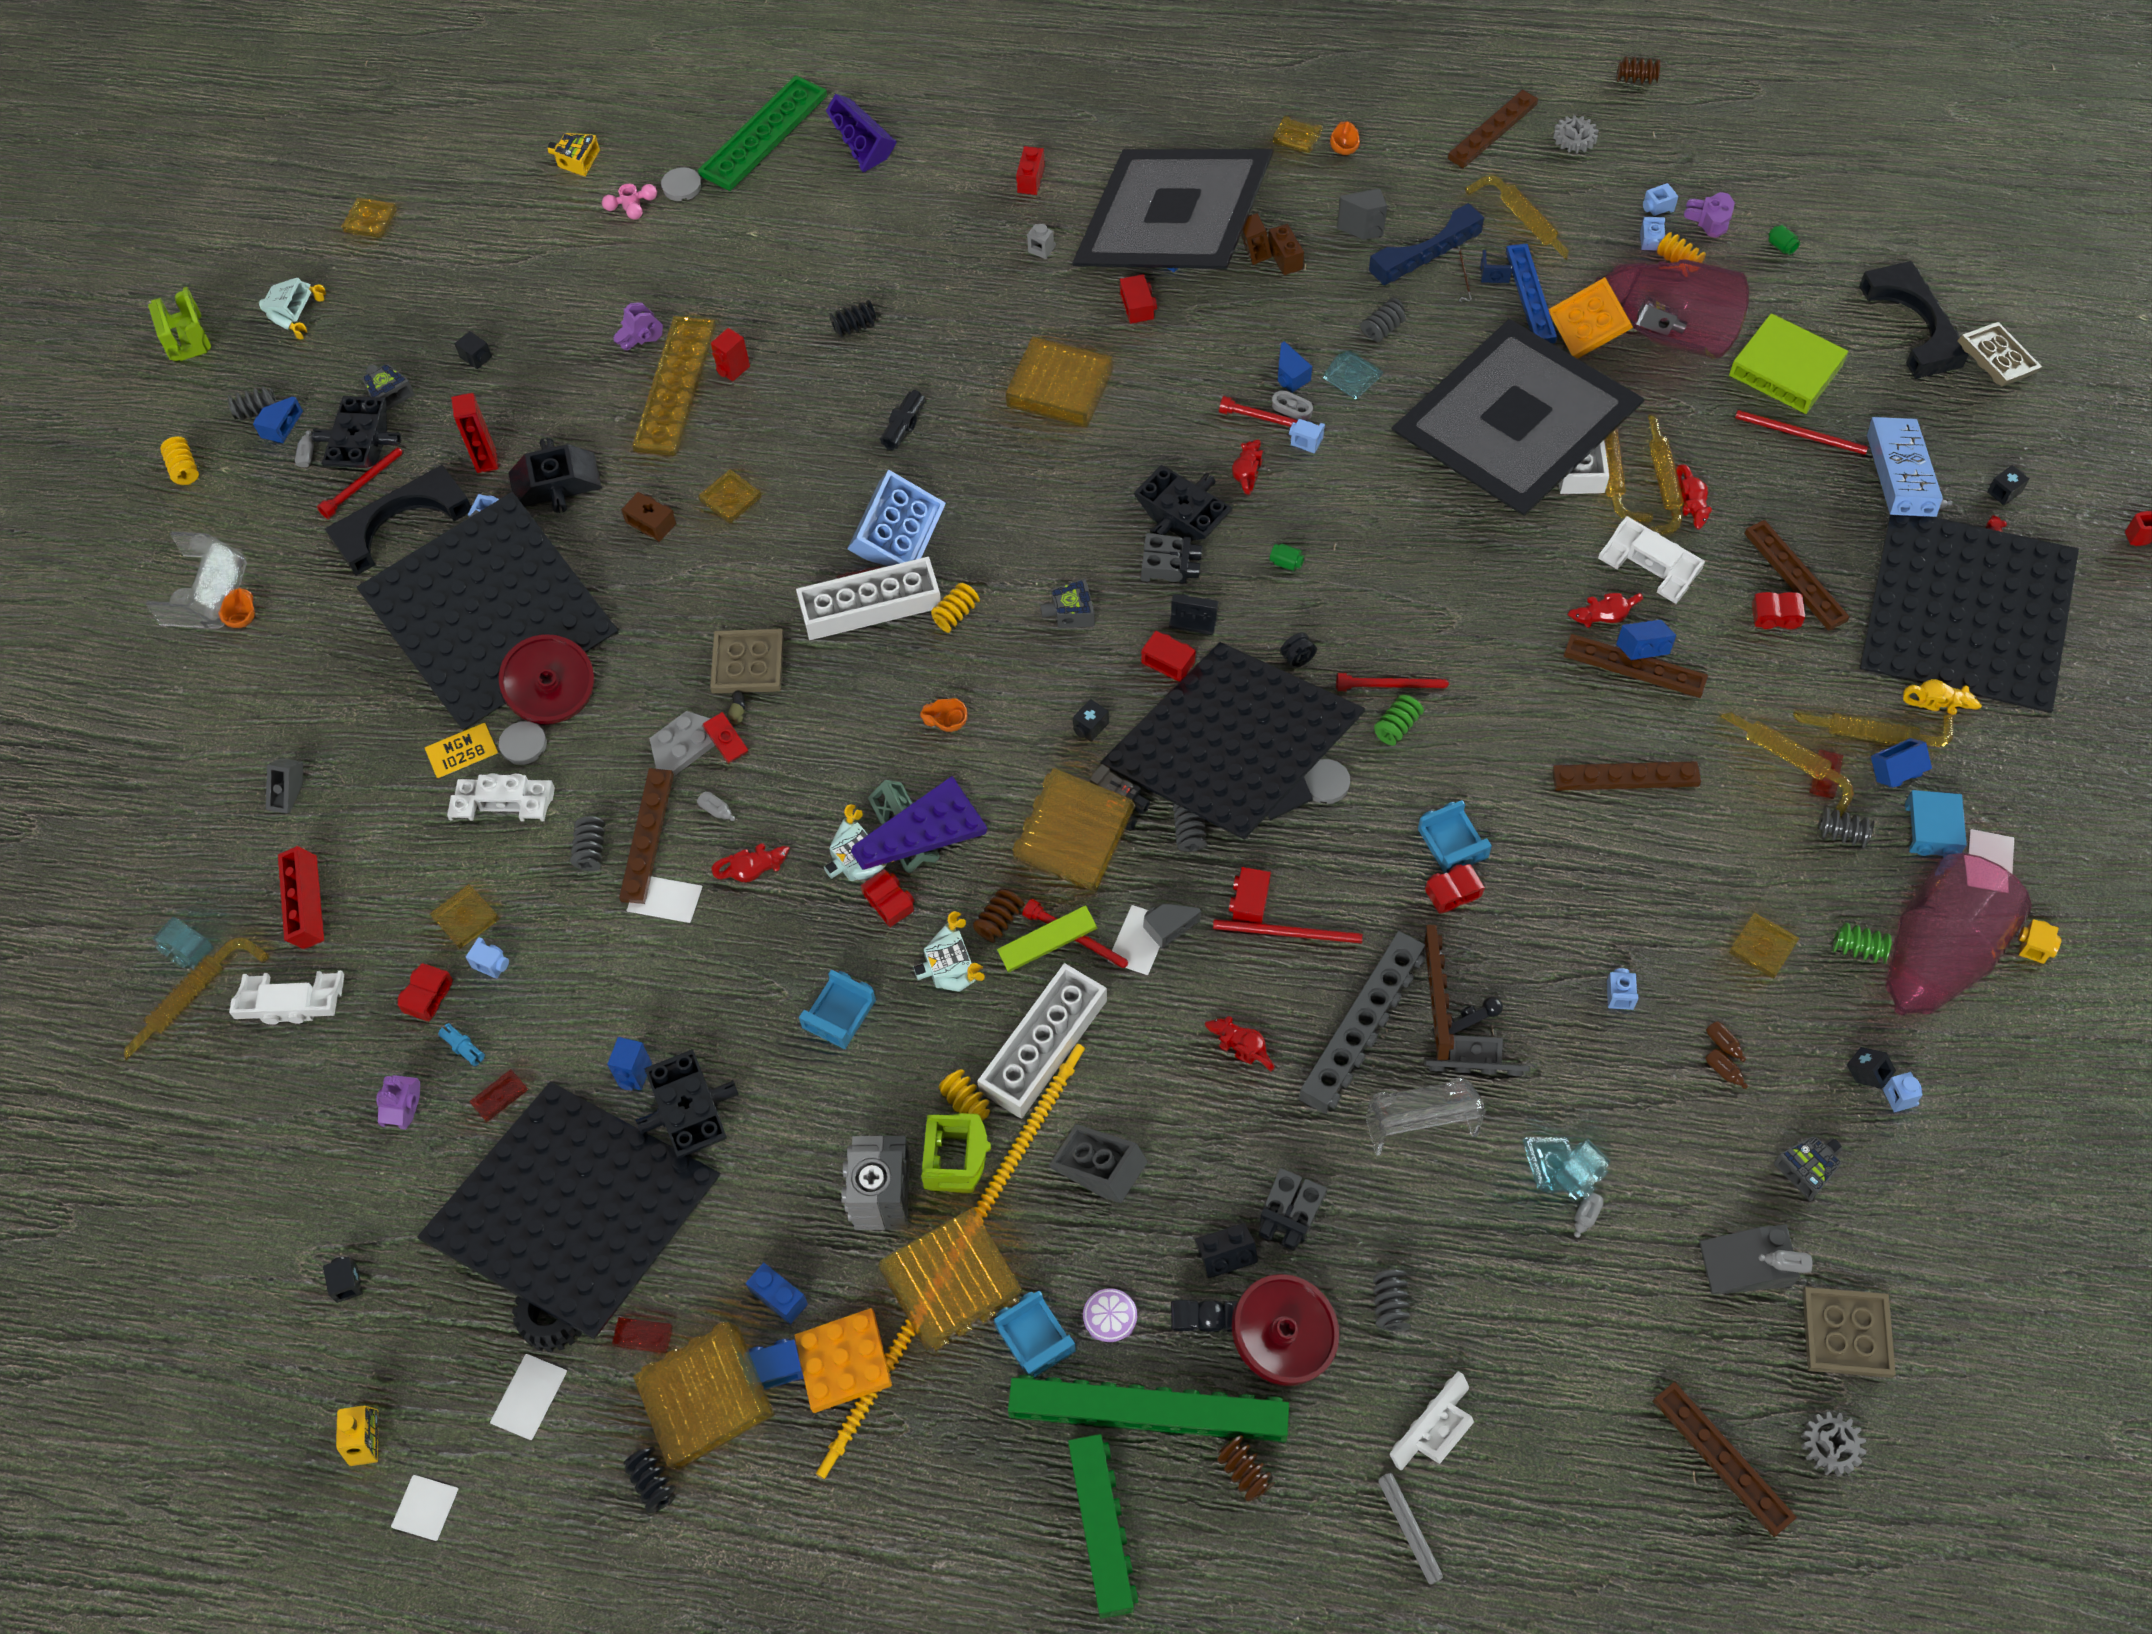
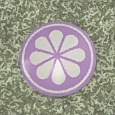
M1103 1289L1094 1293L1087 1300L1083 1310V1321L1092 1338L1104 1342H1116L1132 1334L1137 1321V1309L1133 1300L1126 1293L1117 1289Z

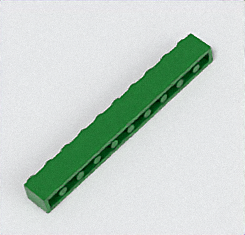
M1019 1375L1018 1378H1011L1008 1414L1009 1418L1227 1438H1236L1243 1435V1439L1286 1443L1289 1402H1283V1399L1280 1397H1267L1266 1400L1255 1399V1396L1249 1394H1241L1237 1398L1227 1397L1228 1394L1224 1392H1212L1211 1395H1203L1199 1391L1186 1389L1181 1393L1172 1392V1389L1167 1387L1147 1390L1144 1386L1136 1384L1128 1385V1388L1117 1387V1384L1111 1382H1102L1101 1385H1090V1382L1086 1380H1074L1073 1383H1067L1055 1377H1048L1044 1381L1035 1380V1377L1030 1375Z

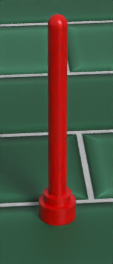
M1226 396L1222 397L1219 407V413L1225 415L1235 412L1289 427L1298 421L1297 419L1235 404L1236 401Z
M395 448L332 500H323L319 503L317 509L321 515L328 520L333 517L341 503L400 457L403 453L402 449Z
M1337 673L1336 691L1346 692L1347 689L1352 687L1447 688L1449 685L1446 679L1352 678L1347 673Z
M1034 899L1028 901L1022 912V915L1029 920L1034 919L1037 921L1039 919L1046 924L1057 920V918L1045 912L1044 908L1041 907V903ZM1086 935L1075 940L1121 968L1128 966L1127 959Z

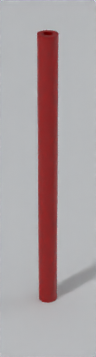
M1740 410L1737 411L1735 419L1866 455L1868 446Z
M1218 919L1213 921V929L1362 944V934Z

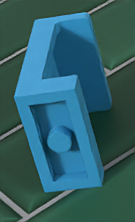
M1912 790L1905 801V810L1911 812L1913 841L1909 847V852L1918 853L1922 856L1959 857L1967 846L1962 794Z
M1463 800L1456 803L1450 802L1437 811H1428L1421 816L1418 831L1444 874L1449 873L1456 865H1472L1487 859L1491 851L1492 845L1487 838L1484 840L1480 838L1465 814V803Z
M830 970L828 973V983L809 1012L803 1010L799 1020L803 1029L846 1049L876 1002L873 988L865 982L858 983L852 980L845 972Z
M1040 1290L1036 1293L1029 1292L1019 1300L1020 1303L1012 1308L1010 1306L1003 1308L996 1314L997 1317L994 1319L995 1328L1024 1373L1033 1377L1039 1376L1076 1352L1074 1341L1070 1335H1066L1045 1303Z

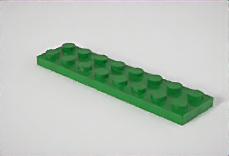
M795 75L698 169L699 176L731 191L827 97V90Z

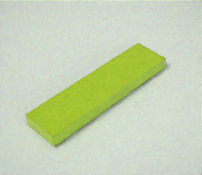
M1085 905L998 948L997 951L1009 973L1098 928Z

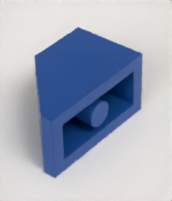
M1283 341L1280 347L1278 382L1282 387L1293 393L1311 381L1312 366Z
M290 397L264 407L259 415L256 416L253 425L260 438L284 443L303 410L297 398Z

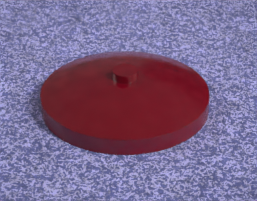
M537 635L519 642L507 653L499 671V686L504 701L515 714L533 723L555 724L572 718L586 706L593 693L594 672L591 661L585 651L573 641L557 635Z
M1287 1274L1266 1276L1248 1287L1235 1305L1232 1316V1335L1235 1346L1246 1365L1261 1378L1284 1386L1300 1385L1318 1377L1332 1363L1339 1345L1338 1320L1329 1300L1310 1282Z

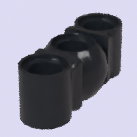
M1191 1300L1171 1301V1330L1196 1331L1199 1329L1204 1332L1221 1330L1222 1332H1232V1316L1237 1301H1225L1223 1304L1219 1301H1201L1199 1303L1198 1301Z

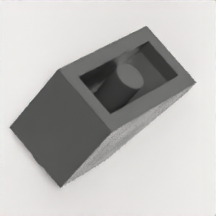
M280 758L267 764L266 810L286 814L291 812L303 785L302 761Z
M1162 904L1158 908L1153 907L1146 912L1143 928L1162 949L1200 922L1201 910L1197 907Z

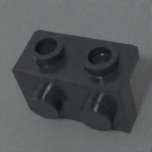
M1173 594L1169 628L1213 635L1218 618L1219 601L1209 598L1191 597L1186 594Z
M1245 1223L1194 1239L1196 1248L1204 1262L1208 1278L1258 1262L1255 1242Z

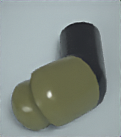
M735 691L732 694L733 702L727 713L728 720L734 725H738L743 721L742 714L745 711V701L741 691Z

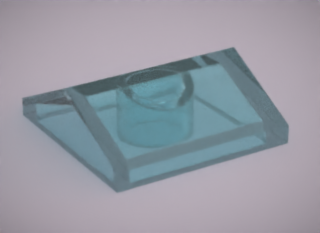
M1349 350L1336 356L1323 374V378L1354 399H1357L1383 375V371Z
M1525 1137L1522 1139L1537 1189L1553 1194L1582 1187L1567 1137Z

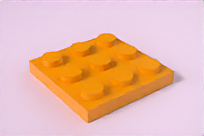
M1605 277L1548 309L1568 350L1577 359L1633 328Z
M872 1308L795 1334L809 1404L813 1413L892 1386L875 1313Z

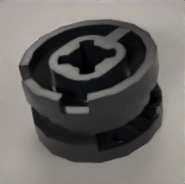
M1303 632L1291 636L1280 648V653L1287 659L1288 664L1292 668H1299L1307 664L1317 652V647L1313 642L1309 641V637Z

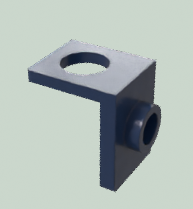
M1483 250L1480 262L1481 283H1509L1512 265H1487L1486 250Z

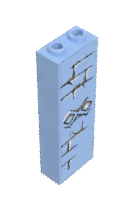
M1872 417L1867 438L1890 515L1937 517L1943 497L1918 420Z

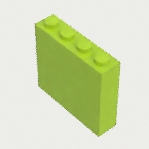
M1771 313L1736 357L1729 376L1807 414L1841 369L1849 351Z

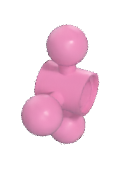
M624 184L618 190L619 197L613 195L604 196L602 206L607 211H614L618 204H622L627 216L630 219L637 220L643 213L639 199L654 200L657 196V189L651 184H646L642 187L641 191L637 192L635 185Z

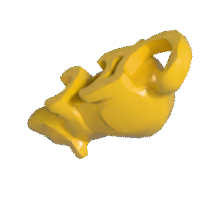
M1937 679L1927 680L1920 686L1910 685L1903 691L1905 703L1919 706L1920 708L1924 707L1932 711H1939L1940 707H1946L1947 713L1951 715L1957 714L1955 707L1958 706L1973 710L1982 707L1976 696L1969 692L1968 686H1963L1960 690L1952 688ZM1916 693L1919 701L1910 698L1909 695Z

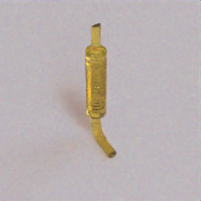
M1490 175L1482 177L1465 188V192L1470 195L1483 186H1496L1502 192L1501 200L1544 245L1551 244L1567 261L1569 250L1556 238L1558 231L1514 185L1507 186L1499 177Z
M1648 415L1653 439L1649 442V447L1663 506L1665 509L1671 510L1672 521L1669 524L1649 527V529L1660 535L1669 534L1676 531L1682 523L1680 507L1683 505L1684 500L1669 440L1661 435L1657 418Z
M1616 428L1604 440L1609 470V480L1605 493L1607 496L1612 497L1614 511L1621 518L1625 519L1628 516L1635 521L1652 522V513L1633 512L1627 510L1622 504L1621 496L1626 492L1618 428Z
M1732 712L1719 715L1721 718L1748 732L1747 739L1788 761V763L1809 773V775H1813L1818 780L1827 777L1837 783L1842 788L1843 793L1836 809L1839 810L1840 817L1846 811L1853 799V786L1848 778L1831 769V761L1823 759L1822 756L1815 754V752L1804 746L1802 747L1801 744L1769 728V726H1765L1760 721L1751 724Z
M1797 712L1793 713L1794 718L1800 723L1828 727L1829 734H1839V736L1843 735L1850 738L1858 737V739L1863 738V740L1868 738V741H1877L1884 744L1892 743V745H1896L1913 738L1924 741L1930 746L1942 747L1948 745L1954 737L1952 715H1945L1943 717V735L1934 737L1920 734V728L1905 727V725L1900 726V724L1895 726V723L1871 721V719L1866 720V718L1861 720L1860 717L1856 719L1855 716H1842L1838 713H1833L1831 718Z
M246 938L229 940L213 957L206 954L201 959L202 963L198 962V966H194L195 970L191 969V974L188 973L187 977L183 978L184 981L181 980L179 982L180 985H176L177 989L173 988V993L169 992L170 996L166 995V1000L162 999V1004L158 1003V1008L155 1007V1011H151V1015L148 1014L143 1019L147 1025L125 1047V1061L154 1032L161 1035L165 1031V1026L168 1027V1023L173 1022L172 1018L176 1019L175 1015L179 1016V1011L183 1012V1007L187 1008V1004L191 1003L190 1000L193 1001L195 999L194 996L197 997L198 992H202L201 988L205 989L204 985L208 986V981L212 982V977L215 978V974H219L223 970L220 963L232 951L238 948L244 949L262 963L268 960L269 955Z

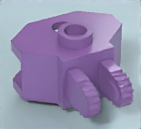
M1719 192L1712 197H1706L1705 201L1690 199L1686 204L1687 209L1684 211V216L1688 220L1699 222L1698 226L1702 227L1708 236L1717 238L1727 232L1735 202L1728 193Z
M642 302L630 303L624 308L623 320L620 322L623 327L617 331L613 340L617 344H621L622 349L629 350L638 342L642 345L644 342L657 341L662 336L663 324L654 317V314Z
M397 1075L384 1078L383 1087L378 1091L376 1098L378 1124L380 1126L386 1127L388 1124L398 1125L400 1129L406 1130L411 1124L420 1098V1081L418 1078Z

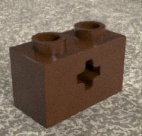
M1258 213L1248 216L1241 235L1244 248L1252 264L1255 265L1272 258L1267 232Z
M1285 224L1269 229L1268 241L1271 254L1282 274L1287 275L1303 270L1304 251L1289 225Z
M637 492L621 509L627 524L659 542L676 525L674 512L668 505H662L656 502L653 497L645 496L640 492Z

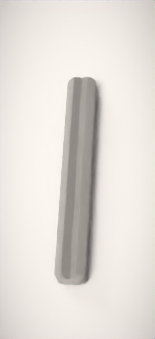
M1388 1473L1381 1476L1379 1484L1428 1583L1434 1584L1439 1582L1443 1578V1574L1393 1474Z

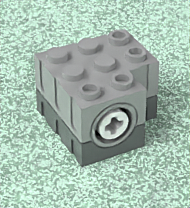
M852 1136V1146L847 1147L848 1161H843V1177H846V1187H842L841 1193L842 1203H845V1212H848V1221H852L855 1230H885V1228L886 1230H908L910 1152L906 1136H884V1138L883 1136Z

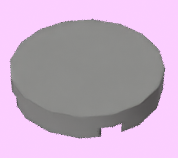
M687 167L672 169L661 180L664 195L674 201H682L685 198L687 200L692 199L699 194L702 188L699 174Z
M520 721L510 725L499 738V748L502 756L515 765H526L535 762L539 758L538 756L546 750L547 739L543 729L530 721Z
M1320 759L1304 776L1312 798L1316 802L1320 803L1322 801L1327 802L1326 804H1333L1342 800L1348 793L1350 774L1346 767L1337 761Z

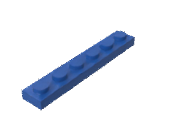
M1528 244L1507 246L1506 254L1509 264L1512 265V274L1530 331L1550 343H1556L1557 335Z

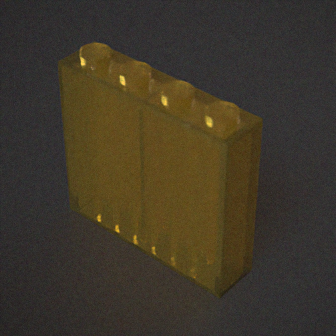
M1032 336L1006 390L1007 407L1087 428L1113 372V357Z
M1053 768L1051 773H1048L1044 778V788L1041 795H1037L1034 800V810L1031 817H1027L1023 824L1024 832L1013 846V856L1019 862L1096 893L1135 808V804L1128 797Z
M973 1207L883 1258L878 1264V1268L926 1351L934 1348L935 1351L943 1348L950 1343L948 1338L955 1334L959 1337L965 1335L973 1329L971 1325L979 1320L982 1323L987 1322L996 1316L994 1311L1002 1306L1004 1308L1012 1307L1019 1302L1017 1297L1023 1292Z
M729 1322L715 1325L710 1333L692 1338L687 1346L669 1351L665 1354L664 1359L657 1363L653 1362L643 1366L641 1372L633 1376L667 1467L677 1470L775 1416L738 1326Z

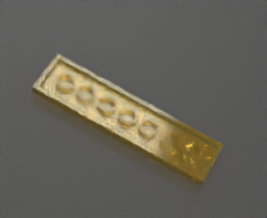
M673 317L632 445L634 452L676 456L716 327L715 320Z

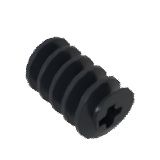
M870 300L866 301V305L863 302L859 303L858 308L852 305L851 312L848 308H843V314L837 310L835 311V317L832 313H829L833 329L841 338L843 337L844 330L848 335H851V328L859 332V325L865 330L867 329V322L874 327V320H876V314Z
M653 1446L635 1452L623 1463L626 1465L625 1472L631 1475V1483L636 1484V1493L641 1494L640 1501L646 1504L645 1510L647 1513L657 1512L670 1505L675 1500V1497H671L670 1494L676 1489L675 1485L665 1486L671 1477L669 1475L660 1476L666 1468L665 1466L655 1467L661 1458L659 1456L650 1457L656 1450Z

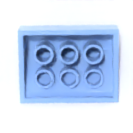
M888 470L879 481L847 549L867 561L885 566L920 559L946 503Z

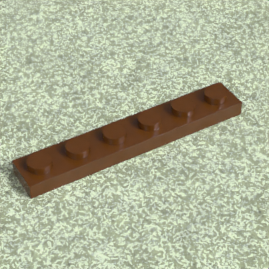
M1522 89L1448 153V160L1464 169L1538 104V98Z
M1766 520L1746 528L1744 533L1792 590L1795 593L1802 594L1805 605L1828 631L1848 621L1850 616Z
M1571 634L1564 653L1566 658L1701 698L1708 678L1707 674L1651 657L1631 660L1618 647Z
M1698 761L1553 765L1552 769L1555 791L1699 787L1701 784Z
M653 768L648 770L619 896L621 902L645 904L674 777L672 770Z
M1426 925L1424 944L1437 1060H1448L1449 1050L1454 1049V1035L1449 1034V1029L1452 1026V1017L1446 1011V1009H1449V994L1444 993V989L1447 988V975L1442 974L1445 958L1444 954H1440L1439 951L1442 950V935L1437 934L1436 925Z
M1675 1381L1654 1398L1652 1402L1773 1537H1776L1797 1518Z

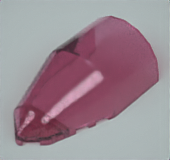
M1686 259L1674 263L1659 261L1658 264L1649 265L1646 263L1622 264L1613 268L1611 273L1602 278L1597 277L1595 280L1597 282L1604 277L1607 279L1633 328L1653 343L1710 359L1720 358L1730 350L1739 336L1749 304V287L1744 273ZM1648 296L1678 310L1677 318L1688 322L1683 334L1671 330L1669 335L1666 336L1637 325L1636 315L1645 297ZM1662 318V319H1660V320H1661V321H1666V320H1668V319H1667V318Z
M1966 853L1947 855L1936 864L1899 918L1893 956L1890 961L1885 985L1895 1003L1896 1013L1899 1015L1919 1012L1931 1014L1993 971L2028 918L2032 907L2028 891L2017 877L1995 862L1981 856Z

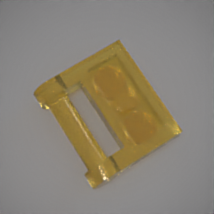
M1284 116L1273 136V143L1311 153L1317 139L1321 136L1323 126L1317 124L1315 126Z

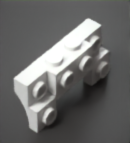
M1628 516L1619 524L1598 559L1617 570L1628 558L1664 579L1656 593L1675 604L1687 592L1691 582L1701 572L1705 563L1701 558Z
M490 773L488 775H479L478 780L458 779L455 795H451L447 816L449 820L469 818L470 821H473L478 806L480 811L519 812L520 821H524L525 818L545 821L548 806L553 800L555 787L552 780H528L526 775L521 774L498 775Z
M317 971L313 987L310 983L270 984L271 977L268 973H264L263 976L243 974L239 990L231 1000L229 1011L234 1019L260 1018L262 1022L272 1025L278 1022L299 1024L303 1023V1021H313V1016H335L337 997L342 995L344 973L338 971V973L322 974L321 971Z

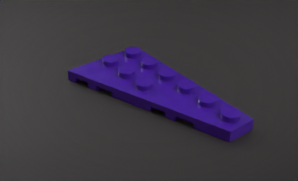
M951 776L854 844L851 853L861 869L865 870L985 835L988 828L958 783Z

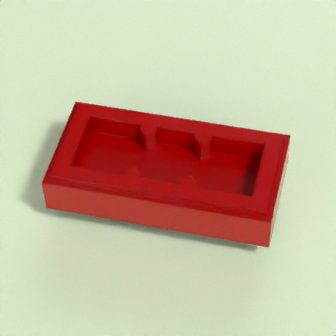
M723 712L702 724V727L728 764L748 753L747 747Z

